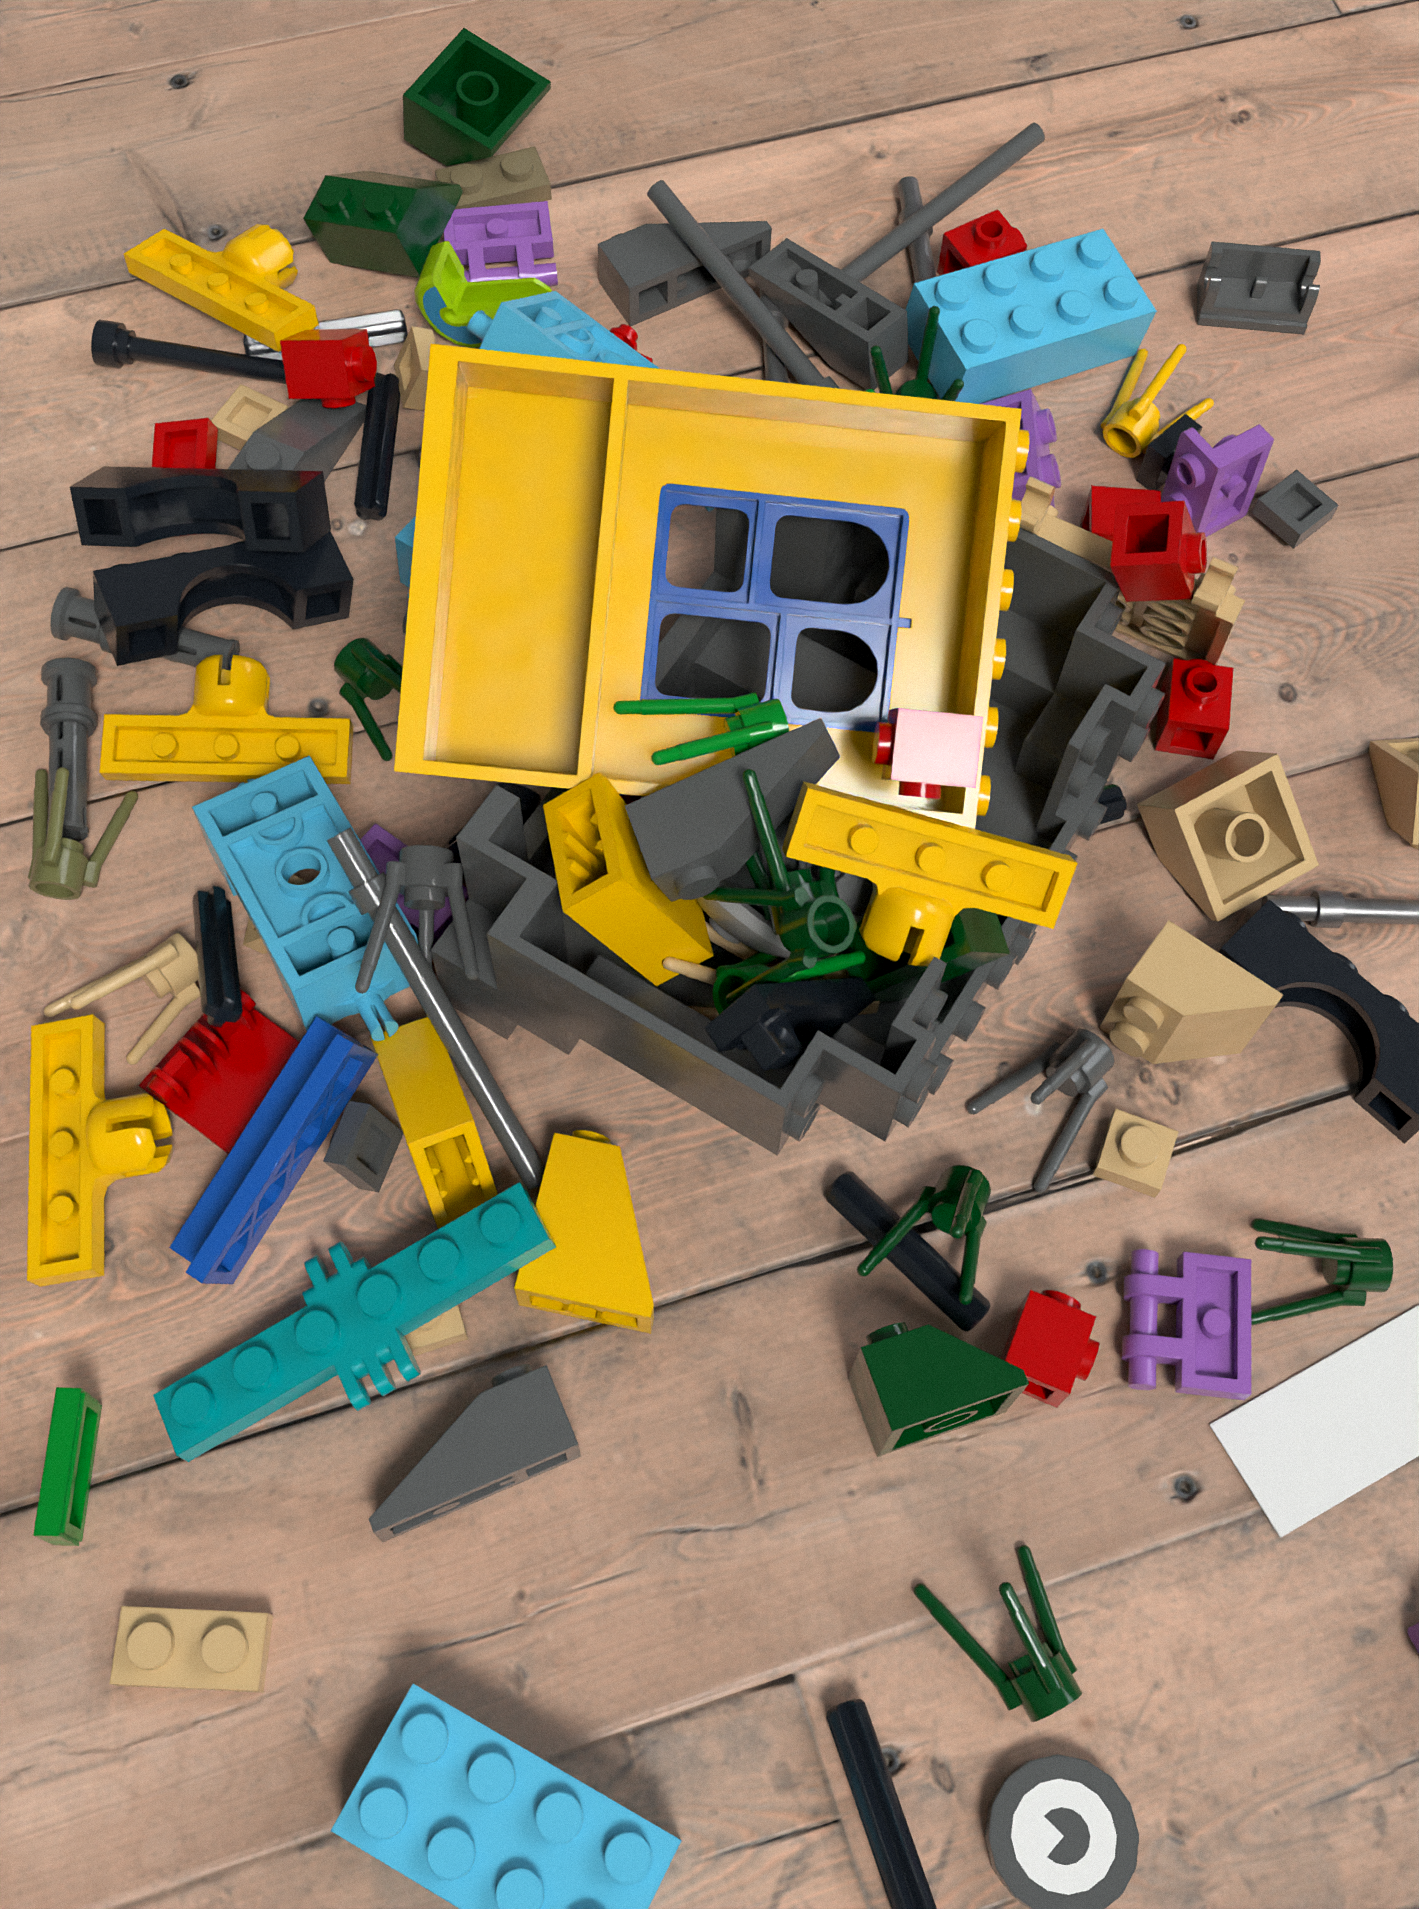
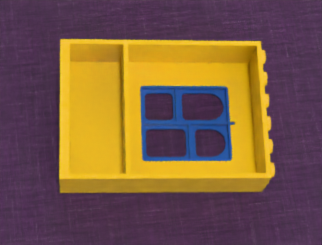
M430 344L394 771L571 789L601 772L619 794L647 796L732 758L730 749H725L663 765H655L651 760V756L655 751L725 733L724 718L735 716V714L620 715L613 709L614 704L622 700L689 699L687 697L661 694L655 686L661 621L669 614H682L758 622L768 627L770 631L767 677L765 694L760 702L778 698L783 706L789 731L822 718L840 755V758L816 785L975 829L976 816L986 815L990 800V776L981 775L984 748H993L998 729L997 707H989L991 681L992 679H1001L1006 657V641L1002 638H996L999 611H1008L1013 594L1014 573L1013 570L1004 569L1007 542L1016 541L1021 522V501L1013 500L1012 492L1015 472L1022 473L1024 471L1029 451V431L1019 430L1022 409ZM692 505L738 510L747 516L749 530L744 580L739 590L735 592L684 588L673 586L668 582L665 572L672 511L676 507ZM784 516L850 522L868 527L881 539L887 551L889 569L884 584L874 596L861 603L836 604L777 597L770 589L775 527L778 520ZM805 628L842 631L857 636L869 646L876 660L877 678L872 693L863 704L850 711L843 712L805 710L794 705L791 692L798 634ZM895 708L983 716L976 788L942 786L940 799L898 795L900 781L882 780L883 765L873 764L872 762L873 740L877 722L888 723L889 710Z

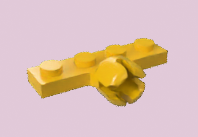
M256 224L228 241L224 250L219 252L207 251L166 229H162L123 253L130 274L277 352L281 351L280 340L304 330H312L319 325L315 305L283 290L293 283L298 273V269L295 266L292 268L286 267L293 262L294 250L283 234L277 229H271L269 225Z
M212 655L204 658L196 666L194 700L188 713L181 715L104 714L99 773L105 780L248 783V779H257L310 756L326 784H351L354 726L350 718H295L269 715L270 676L261 662L249 657L233 655L231 670L222 669L223 655Z
M804 781L782 846V851L786 857L867 878L872 881L873 891L859 930L861 937L865 940L867 948L892 961H898L902 951L911 954L907 965L929 966L934 957L940 959L953 919L963 908H977L1054 929L1078 864L1070 855Z
M93 1014L31 1026L27 1281L39 1287L104 1276V1197L107 1187L119 1179L158 1173L170 1162L173 1154L172 1144L156 1147L154 1140L164 1139L173 1135L168 1112L162 1103L153 1099L147 1093L109 1100L105 1099V1023Z

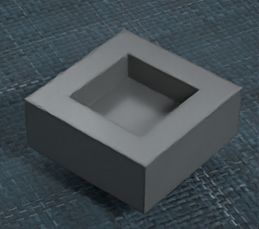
M1295 470L1261 496L1252 513L1294 549L1329 522L1339 505L1301 472Z
M349 1101L340 1123L332 1135L330 1146L323 1162L358 1189L379 1193L404 1133L371 1104Z

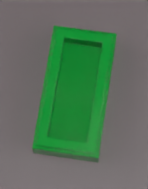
M56 1387L33 1533V1536L52 1545L79 1546V1542H82L102 1405L82 1388Z

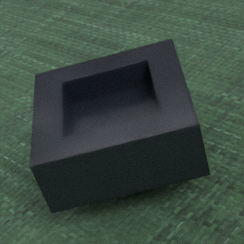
M1184 414L1148 445L1136 481L1147 490H1158L1166 483L1180 434L1191 427L1200 434L1203 427L1187 414Z

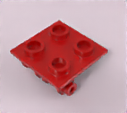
M241 989L243 1012L236 1023L225 1022L221 1028L214 1027L208 1023V1016L203 1014L138 1085L142 1090L162 1103L167 1109L227 1154L232 1150L300 1043L255 1010L253 1007L256 1003Z

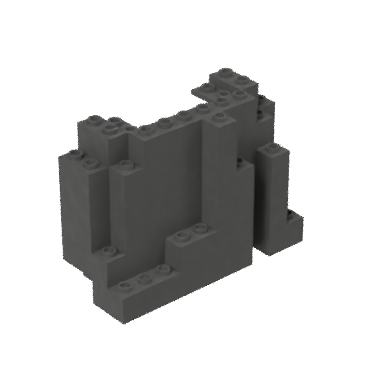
M716 508L714 571L701 589L735 592L741 588L744 580L749 520L743 512ZM784 516L778 520L775 527L770 589L777 597L836 604H854L871 598L884 584L889 569L887 551L881 539L868 527L850 522ZM1019 528L1016 541L1007 542L1004 569L1013 570L1014 585L1008 611H999L996 638H1002L1006 641L1005 665L1001 679H992L989 699V707H997L998 729L993 748H984L981 775L990 776V800L986 815L976 816L975 829L1070 855L1076 861L1078 855L1070 852L1076 839L1080 836L1089 841L1107 810L1106 806L1098 803L1107 779L1120 758L1129 762L1133 761L1150 731L1148 726L1165 697V693L1155 688L1166 663L1112 636L1124 612V609L1115 605L1120 587L1113 573L1036 534ZM681 614L658 645L655 686L661 694L687 698H733L756 692L760 702L765 694L770 631L767 626L758 622ZM805 628L798 634L791 692L794 705L805 710L843 712L850 711L863 704L872 693L877 678L876 660L869 646L857 636L842 631ZM496 785L456 837L469 897L466 902V908L476 951L479 976L475 980H469L465 975L454 921L450 923L433 946L431 954L438 981L453 1007L508 1040L519 1025L568 1055L581 1039L778 1156L789 1137L799 1142L803 1139L815 1120L821 1105L885 1142L897 1122L909 1128L928 1094L935 1095L947 1076L954 1060L945 1054L955 1037L967 1042L986 1009L985 1006L977 1002L987 985L997 990L1001 987L1014 963L1019 965L1036 936L1037 932H1035V929L1038 925L997 914L1010 954L941 983L947 963L934 957L908 998L901 1001H879L877 1013L857 1015L847 1024L843 1023L839 1031L831 1037L817 1031L808 1046L802 1045L804 1053L789 1066L783 1069L764 1071L748 1049L739 1050L735 1047L733 1050L719 1052L704 1028L712 1020L688 1007L716 1008L713 1000L714 985L679 974L655 986L563 912L543 805L569 789L552 787L523 826L520 798ZM703 910L705 921L710 923V916ZM710 941L714 956L699 964L717 970L720 966L737 964L743 960ZM777 957V959H780V960H783V961L786 959V958Z

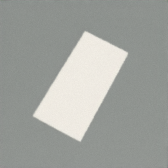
M1419 1305L1210 1424V1427L1280 1538L1419 1456Z

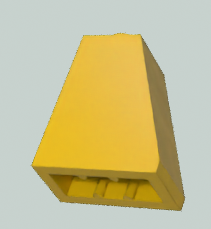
M598 772L543 805L562 910L655 986H658L679 975V973L664 968L663 960L666 957L670 956L699 964L714 956L703 910L696 899H678L671 902L653 882L626 812L625 805L627 804L610 781L601 772Z
M425 1017L399 1026L396 1033L391 1037L388 1036L386 1031L383 1032L385 1040L375 1041L372 1037L371 1040L375 1052L378 1053V1061L437 1228L440 1229L495 1197L498 1193L473 1116L447 1049L429 1018Z
M576 1130L572 1132L571 1136L554 1133L535 1207L556 1248L519 1269L515 1284L519 1306L651 1334L654 1324V1301L620 1146L612 1145L610 1139L606 1136L592 1131Z

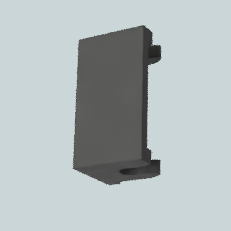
M1212 241L1197 283V325L1304 335L1307 329V322L1316 304L1320 285L1313 284L1321 263L1320 251Z

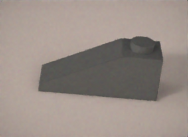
M767 221L699 223L743 278L749 276V267L770 251L772 228ZM670 223L644 224L598 243L599 283L629 326L636 325L722 288Z
M786 238L749 267L750 278L833 369L866 390H875L878 387L870 354L871 347L877 345L881 348L889 377L909 362L907 310L790 239Z
M301 399L255 430L228 469L323 471L325 482L364 423L366 405L356 401L355 404L346 407L326 408L322 407L321 399Z
M818 718L625 805L651 879L671 902L678 899H697L711 893L718 887L719 881L736 874L762 845L742 779V774L745 770L752 769L757 775L775 831L795 808L803 781L816 785L840 758L836 745L822 718Z
M530 1364L515 1366L498 1374L491 1380L493 1388L481 1392L371 1515L369 1522L373 1533L382 1542H386L581 1457L579 1444L547 1365L533 1371Z

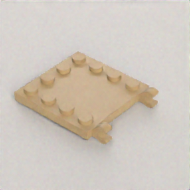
M1030 476L1021 501L1020 528L1036 534L1113 573L1110 567L1112 541L1057 518L1058 510L1050 505L1055 487ZM1213 556L1206 574H1200L1198 579H1194L1193 599L1126 602L1120 590L1115 605L1124 609V612L1115 631L1176 659H1202L1217 665L1245 603L1244 599L1234 595L1236 588L1231 585L1239 567Z

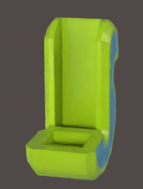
M443 241L431 247L414 290L415 302L421 314L439 335L457 345L472 348L480 347L482 344L480 338L467 330L470 319L477 311L482 310L486 315L494 319L501 302L552 292L548 285L537 278L468 282L464 275V267L449 241Z

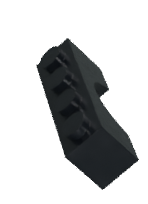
M104 466L70 486L82 546L138 547L152 541L174 536L222 534L245 541L247 551L305 552L331 530L323 471Z
M331 531L326 533L305 552L247 551L246 542L241 541L222 547L190 553L182 552L168 557L131 564H118L110 568L94 570V611L116 665L121 666L177 654L179 638L187 623L199 613L220 605L243 604L264 609L282 619L293 630L349 618L354 579Z
M1269 899L1220 948L1219 953L1282 993V998L1274 1008L1288 1006L1313 1011L1327 1018L1343 1032L1355 1052L1359 1068L1358 1085L1353 1100L1405 1144L1419 1131V1023L1410 1017L1408 1010L1399 1000L1390 995L1383 994L1358 973L1356 966L1347 957L1340 953L1332 952L1309 933L1306 925L1299 917L1291 912L1283 911Z

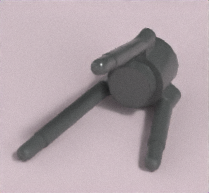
M432 845L407 846L399 851V862L389 861L386 863L385 888L355 984V989L358 993H366L369 989L399 893L404 895V906L419 910L418 946L431 969L434 910L444 908L445 897H449L465 975L469 980L478 978L479 969L475 955L476 951L462 888L463 868L462 864L453 863L454 854L449 849Z
M1079 1028L1062 1044L1052 1042L1040 1056L985 1091L984 1094L967 1105L968 1113L977 1114L1045 1069H1047L1046 1074L1048 1078L1031 1094L1030 1099L1033 1104H1041L1056 1090L1071 1097L1076 1096L1080 1092L1082 1096L1034 1184L1036 1192L1042 1193L1046 1191L1094 1103L1108 1089V1085L1102 1077L1113 1067L1115 1063L1114 1055L1109 1046L1099 1036L1087 1029Z

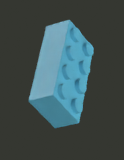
M1104 229L916 282L913 285L905 309L907 310L908 345L917 360H919L929 309L932 306H937L940 309L928 378L941 399L954 380H963L964 387L959 393L956 402L974 404L984 403L1134 356L1157 312Z
M412 1684L331 1829L336 1835L459 1909H648L682 1841L415 1684Z

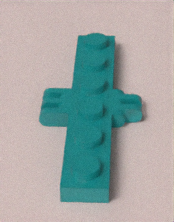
M520 1182L374 1267H371L364 1256L354 1262L349 1250L342 1241L328 1248L337 1269L336 1273L330 1275L327 1267L318 1255L305 1261V1268L313 1284L312 1287L302 1292L307 1306L153 1395L176 1456L190 1462L337 1375L348 1399L357 1411L371 1404V1398L362 1380L363 1377L370 1375L373 1384L382 1396L396 1389V1384L387 1367V1363L395 1360L398 1371L407 1382L421 1375L420 1368L405 1335L556 1248L527 1190Z

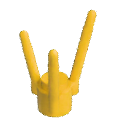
M1184 344L1176 346L1141 397L1129 401L1148 357L1146 349L1138 351L1111 412L1101 423L1103 437L1107 445L1119 455L1135 458L1141 452L1145 454L1148 445L1184 414L1196 420L1213 407V399L1206 398L1158 431L1160 412L1152 401L1186 353L1187 348Z

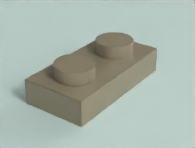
M535 146L435 170L436 181L460 184L463 193L455 209L552 200L551 183Z

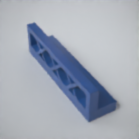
M316 1016L170 1245V1249L191 1262L186 1270L187 1274L202 1284H234L375 1061L378 1053L326 1020Z

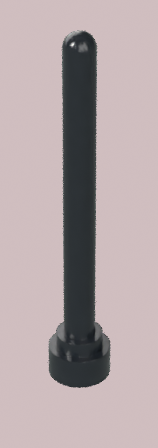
M99 319L93 329L91 352L96 365L122 368L123 364L131 365L134 360H141L286 384L283 360L136 337L135 331L127 330L124 323Z

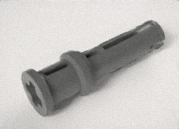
M63 588L56 597L51 613L50 627L53 637L65 641L75 637L100 644L102 651L111 653L94 611V600L81 597V593L77 589ZM184 627L179 638L177 654L160 658L196 667L206 657L223 655L222 669L231 670L233 655H239L240 644L239 641L234 639L228 640Z
M56 658L47 661L42 665L41 680L47 686V707L41 711L40 725L45 734L49 736L48 822L56 771L64 767L69 771L62 837L79 842L86 839L89 834V828L87 827L88 738L93 735L97 727V715L91 710V688L97 683L98 672L95 666L89 662L75 658Z

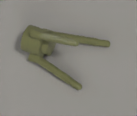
M64 767L56 771L49 822L48 773L44 769H38L35 773L32 861L28 874V879L30 880L28 886L34 892L46 897L74 900L80 897L83 885L93 888L97 887L101 867L138 800V794L135 791H129L125 795L88 860L83 855L84 846L81 843L62 837L69 771Z

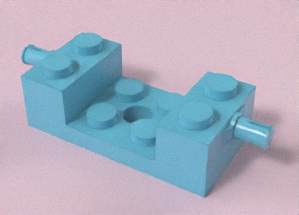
M556 291L501 302L494 319L490 318L482 310L477 311L467 326V330L470 333H473L482 340L479 349L660 369ZM705 507L708 512L714 509L710 507Z
M307 756L257 779H248L246 784L242 782L237 788L193 806V811L212 857L233 896L238 895L272 958L281 984L306 1031L316 1016L332 1024L349 1015L360 1013L373 1040H385L377 1018L380 1020L388 1036L394 1035L398 1030V1024L393 1019L384 1001L389 996L410 987L384 942L368 991L363 994L356 991V980L374 922L368 913L360 914L348 891L353 889V886L327 840L351 827L376 873H380L311 757ZM303 869L320 871L319 875L307 884L294 885L288 882L290 877L297 871ZM396 902V908L418 944L416 933Z

